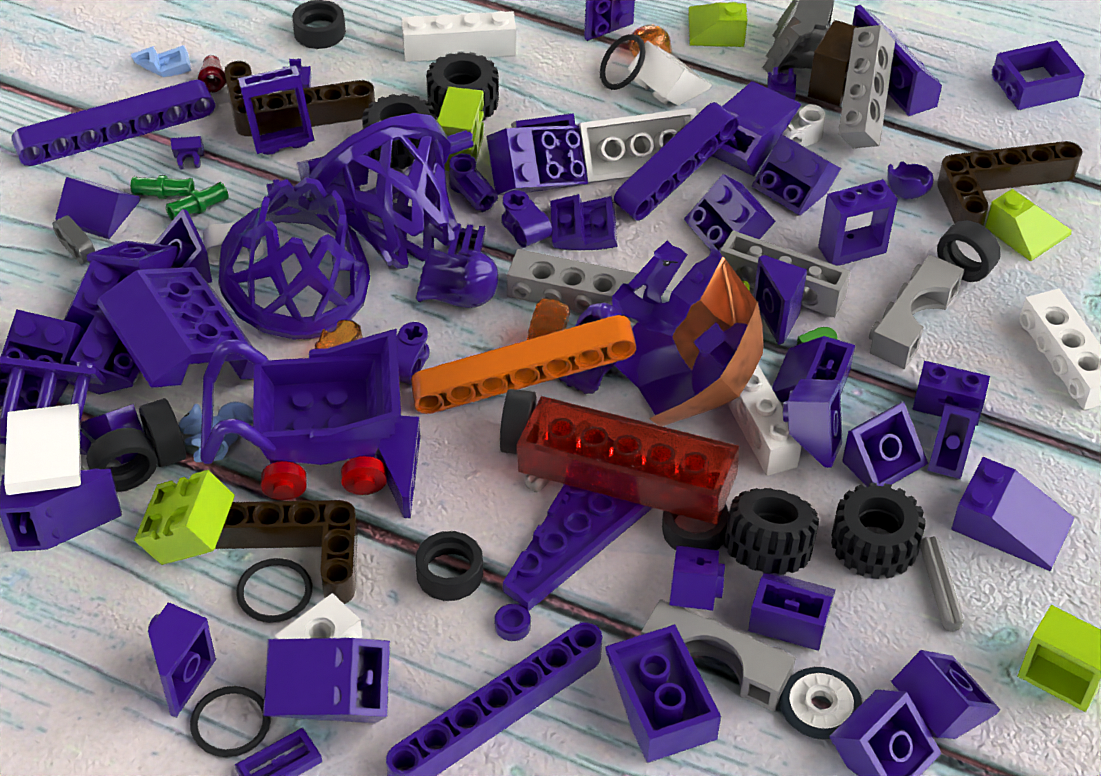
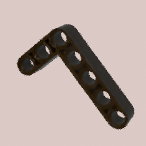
M233 61L226 65L225 77L237 133L242 136H252L238 78L252 75L251 67L244 61ZM366 80L303 88L311 127L361 120L364 110L369 108L370 103L375 102L374 86ZM294 90L251 97L260 135L302 126Z
M1062 141L951 154L942 160L937 187L954 224L958 221L969 220L984 226L989 205L983 191L1072 180L1075 178L1083 153L1082 148L1074 142Z
M343 500L232 502L215 549L322 547L320 572L324 598L333 593L343 604H346L355 595L358 531L356 512L351 503Z

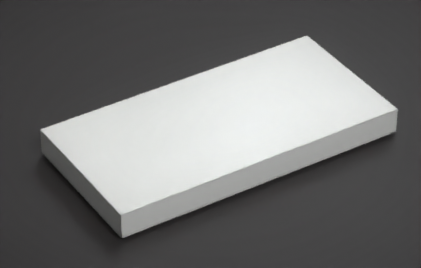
M78 404L8 412L4 478L6 495L81 485L80 413Z

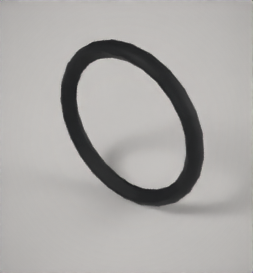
M634 34L624 35L617 39L606 51L600 65V79L606 88L611 90L624 88L640 72L645 60L646 50L645 44L639 36ZM627 40L636 41L640 47V56L634 70L621 83H609L605 76V70L611 54L621 43Z
M271 558L252 565L244 572L237 585L236 597L242 610L251 618L263 622H281L296 616L304 610L310 601L313 584L310 575L300 564L288 559ZM274 565L294 569L301 575L305 583L304 596L296 607L279 615L261 614L249 607L244 598V587L251 575L264 567Z
M240 686L222 687L210 692L197 703L190 719L192 737L197 745L209 754L220 757H234L245 754L257 747L269 730L271 717L263 716L262 726L258 734L249 743L235 749L216 748L208 744L201 737L198 730L200 713L210 701L225 694L248 696L259 705L263 714L264 699L254 690Z

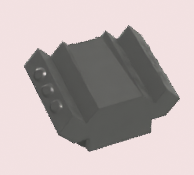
M792 0L776 23L778 28L772 35L775 38L774 44L766 54L768 60L762 67L767 73L772 72L774 67H778V73L787 71L789 68L812 69L814 52L831 26L834 0Z

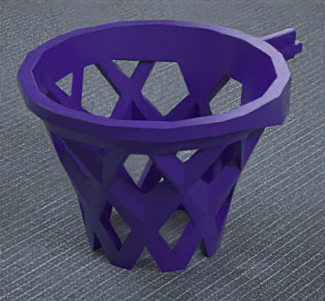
M411 113L387 118L368 126L341 142L324 156L311 172L309 178L319 180L327 195L335 190L341 196L347 215V224L373 246L389 267L394 265L397 269L408 268L407 253L423 262L427 258L429 248H434V238L445 246L450 245L455 239L454 231L459 230L449 203L444 164L450 154L473 147V136L471 132L466 130L446 136L441 125L431 115ZM408 138L420 140L418 149ZM399 139L415 157L413 164L402 173L390 167L392 142ZM381 146L379 161L365 155ZM356 161L378 173L376 187L368 191L356 190L349 166ZM341 173H343L345 186L333 183ZM310 189L309 193L311 194L313 200L317 199ZM409 198L412 200V206H408ZM368 212L381 218L383 223L370 220ZM423 232V248L407 240V233L415 237Z
M305 177L294 187L288 179L280 182L279 179H275L273 183L266 185L268 196H264L260 207L252 210L234 223L223 240L219 256L218 285L223 298L238 318L263 333L292 340L323 337L347 325L363 307L370 281L369 264L356 232L347 224L343 199L335 190L327 195L321 182L313 178ZM311 189L317 199L309 201L303 194ZM281 222L310 224L334 235L336 238L334 239L329 234L320 237L309 254L302 239L292 237L280 247L277 227L274 224ZM266 236L268 256L254 263L255 251L262 237ZM241 248L250 249L248 269L234 273L233 265ZM327 250L332 254L333 262L330 280L318 268ZM294 253L302 270L288 284L281 263ZM340 270L350 271V295L346 299L334 290ZM271 277L280 296L266 308H263L255 303L254 280ZM238 283H248V296ZM309 285L320 293L322 298L313 316L302 317L292 298ZM328 301L337 305V307L323 313ZM285 305L291 316L273 312Z

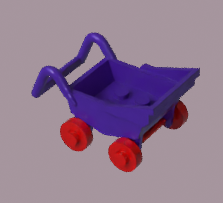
M397 329L330 348L312 349L309 351V358L269 360L264 354L241 340L232 339L220 343L215 348L203 376L201 461L204 464H211L225 435L235 433L259 447L270 461V465L266 466L261 473V490L270 498L290 500L301 496L305 492L307 487L306 471L296 463L325 465L350 459L341 468V483L345 490L357 495H369L383 489L387 482L386 467L381 460L375 458V453L381 439L390 438V435L395 434V423H402ZM231 353L239 354L254 364L253 427L238 419H226L218 422L213 427L214 383L219 376L227 355Z

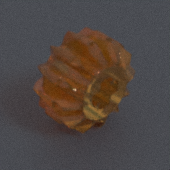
M541 299L536 304L535 311L533 312L527 340L567 329L570 316L568 305L554 299Z

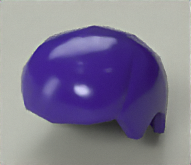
M901 161L896 169H893L892 164L888 165V186L897 197L916 199L931 190L934 181L933 173L926 166L906 164L904 161Z

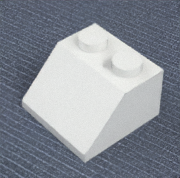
M646 41L645 60L634 81L647 90L649 87L655 90L652 94L655 98L664 104L671 101L680 106L710 89L712 85L678 58ZM640 52L629 66V71L632 72L638 62Z

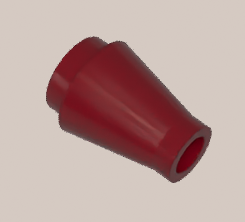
M214 55L204 58L203 65L198 74V80L203 81L211 93L218 92L226 84L225 72L219 58Z

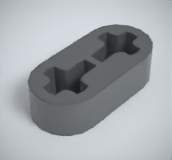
M68 215L52 223L57 238L80 264L87 262L86 254L95 252V248L82 229Z

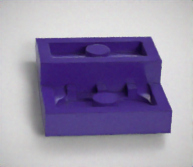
M577 194L550 201L552 244L554 248L565 250H601L618 247L615 204L612 196L582 202L580 195Z

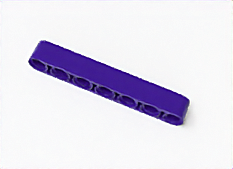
M191 80L21 127L13 133L11 141L20 162L27 166H34L207 117L214 111L216 104L203 81Z
M588 622L573 626L394 745L386 755L387 775L437 776L593 670L601 660L602 632L600 629ZM586 645V646H590V647H588V648H583V647H580V646ZM552 665H560L561 667H552ZM529 684V685H532V686H531V687H522L521 685ZM494 704L503 705L502 707L498 708L491 707ZM465 724L473 725L470 728H462L460 726ZM433 745L443 746L442 748H439V749H430V748H429L430 746H433ZM401 766L412 767L405 771L397 770Z

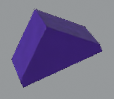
M134 404L84 420L80 426L94 440H97L107 432L119 428H134L143 431ZM127 453L115 459L120 464H124L134 459L138 453Z

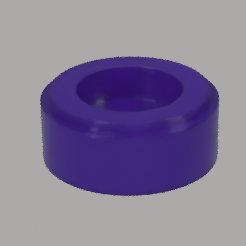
M507 604L499 608L495 614V631L502 639L518 641L525 638L530 632L531 616L525 607L519 604Z

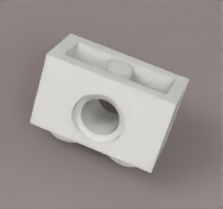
M333 593L274 635L275 639L363 638L361 620Z

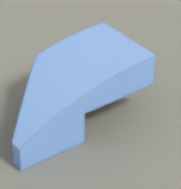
M184 45L157 54L154 46L131 54L134 63L162 77L192 71L189 55Z

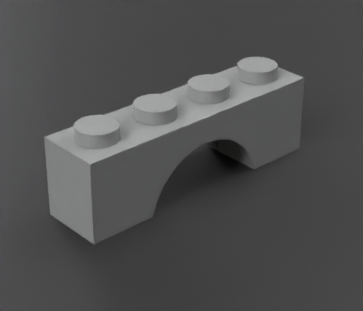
M929 255L922 265L917 264L909 284L903 283L897 295V301L895 303L890 302L886 307L881 323L876 321L869 334V339L872 340L870 354L905 369L919 349L924 328L916 321L913 315L925 309L946 310L959 291L964 269L932 255Z
M662 599L659 600L643 627L641 635L675 624L691 657L710 656L723 661L731 667L738 677L740 697L775 711L783 689L793 674L796 657L789 655L781 648L771 647L754 640L746 633H738L724 627L714 619L703 618L687 611L684 607L671 606L669 602Z

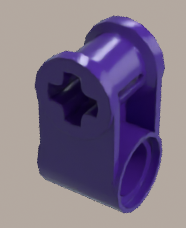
M512 190L504 194L502 204L505 212L502 214L501 223L515 238L520 247L525 248L552 236V226L549 218L545 213L541 212L525 192Z
M419 322L404 324L397 334L399 382L411 385L412 376L423 368L430 355L429 346L426 343L428 331Z

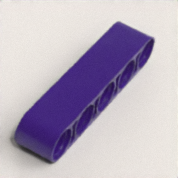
M716 102L707 105L618 188L614 195V203L635 220L640 221L644 219L735 134L739 126L738 118Z

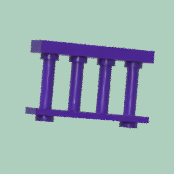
M0 356V372L10 373L0 415V444L6 445L8 412L16 411L24 375L43 377L36 409L51 407L57 379L76 381L71 404H78L80 423L89 383L105 385L106 378L95 365L87 362H77L76 365ZM80 429V454L87 455L92 442Z

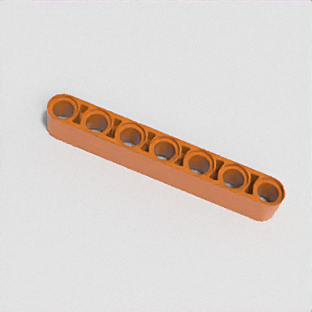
M611 316L420 370L411 378L415 409L420 413L431 414L507 393L509 389H521L627 359L636 351L631 322L625 316Z

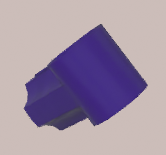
M457 154L450 159V188L454 192L462 194L475 210L485 212L491 209L492 205L498 201V193L476 169L475 158L468 154Z

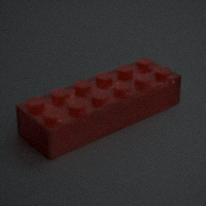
M544 396L540 397L516 444L518 472L716 525L738 474V445Z

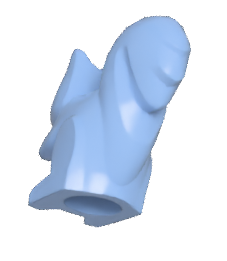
M241 402L227 403L219 409L218 416H213V427L218 422L226 419H238L251 424L253 423V409ZM195 404L192 410L180 420L179 428L184 434L192 435L185 439V444L199 447L193 457L195 462H202L200 459L202 410L198 404ZM229 433L225 435L214 461L223 460L229 446L237 440L238 434Z

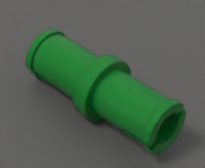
M159 175L158 178L132 177L130 189L134 195L158 196L159 199H167L168 196L186 197L190 191L195 190V182L193 178H168L167 175Z
M221 182L201 191L195 189L190 191L188 196L166 204L167 214L171 220H174L182 209L187 210L189 215L195 212L197 214L203 213L207 207L228 200V191Z

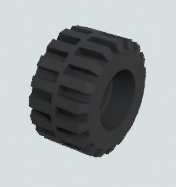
M472 52L446 54V57L437 58L436 62L431 63L429 66V70L426 73L427 100L429 106L434 108L437 118L439 117L448 86L483 91V110H479L484 111L482 121L485 120V117L492 116L494 110H497L499 102L498 69L494 67V63L491 60H487V57L483 55L477 56L476 53Z
M391 94L389 97H380L377 99V102L369 104V108L363 112L362 125L363 129L384 119L411 113L431 115L436 120L434 108L429 106V102L420 100L418 96L413 95L411 97L408 94ZM408 138L418 149L420 140ZM400 139L393 141L390 167L405 169V167L411 166L415 157ZM381 146L370 152L371 158L379 161Z
M869 483L868 487H864L861 484L855 487L854 492L849 490L844 494V498L840 499L833 524L831 544L832 548L836 549L835 555L838 560L844 559V566L849 570L855 568L857 569L856 574L864 576L865 573L871 574V578L879 579L880 575L892 578L895 572L902 574L907 571L908 566L914 564L916 556H918L926 522L925 518H922L924 514L922 507L916 506L917 500L913 496H905L906 491L901 488L895 490L891 488L892 485L884 483V486H878L877 483ZM865 527H878L890 534L874 533Z
M772 488L750 489V491H743L732 500L724 536V546L728 549L727 553L731 557L736 558V562L748 566L751 570L762 571L766 574L776 573L778 575L786 574V572H797L799 568H805L808 561L811 560L819 525L818 513L815 509L811 508L810 503L801 500L795 494L787 493V491L774 490Z

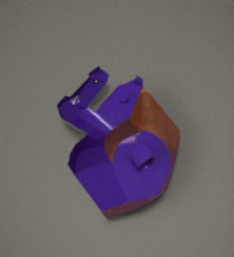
M668 240L654 251V256L628 284L623 283L612 296L613 306L620 310L630 322L635 324L632 327L636 343V351L631 357L614 362L613 364L638 387L655 416L649 419L659 426H665L713 410L738 398L752 377L763 354V324L758 302L727 260L716 249L714 244L709 241L708 243L711 246L710 255L691 268L672 290L669 302L662 303L661 296L688 254L679 247L673 246Z

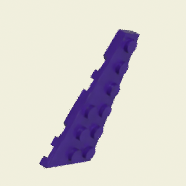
M599 427L592 445L589 449L586 448L577 469L569 475L549 507L542 525H538L534 531L533 539L525 551L521 552L502 582L503 592L530 611L672 493L675 489V481Z

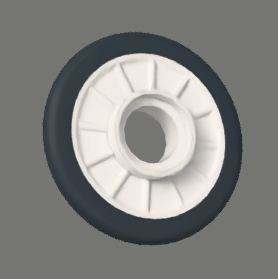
M809 667L790 676L780 696L781 710L788 723L800 733L816 739H830L829 736L862 704V698L856 685L844 674L826 667ZM816 696H823L831 702L832 706L827 709H819L812 704L811 699Z

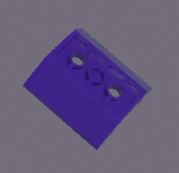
M195 267L136 270L98 297L97 304L151 388L182 385L188 365L209 363L215 348L226 340H241L252 346L216 292ZM231 353L227 355L225 361L230 363L240 380L254 378V364L239 354Z

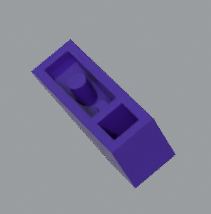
M401 416L402 423H395V434L390 435V438L380 440L376 457L386 467L387 484L403 517L411 518L421 439L419 416Z

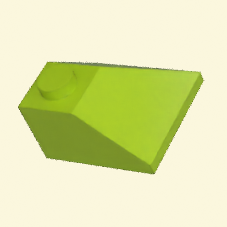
M712 3L688 7L689 46H745L747 29L746 3Z
M1014 189L1007 191L991 202L985 228L1030 262L1069 237L1072 233L1070 228Z

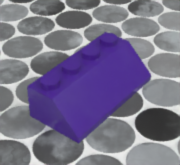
M855 6L852 25L857 27L882 25L895 40L887 94L908 116L936 108L942 89V84L926 69L923 63L909 51L907 46L880 19L863 6Z

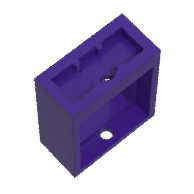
M1058 40L997 53L995 64L992 67L994 81L999 84L1007 98L1012 101L1018 110L1079 97L1085 76ZM1044 67L1051 77L1026 82L1019 72Z
M296 65L238 78L257 154L270 155L277 153L281 148L290 146L292 148H301L308 145V142L315 141L302 82ZM294 88L302 126L260 135L251 97Z
M884 179L827 194L818 248L828 263L840 266L887 253L898 199ZM873 211L869 226L845 232L847 218Z

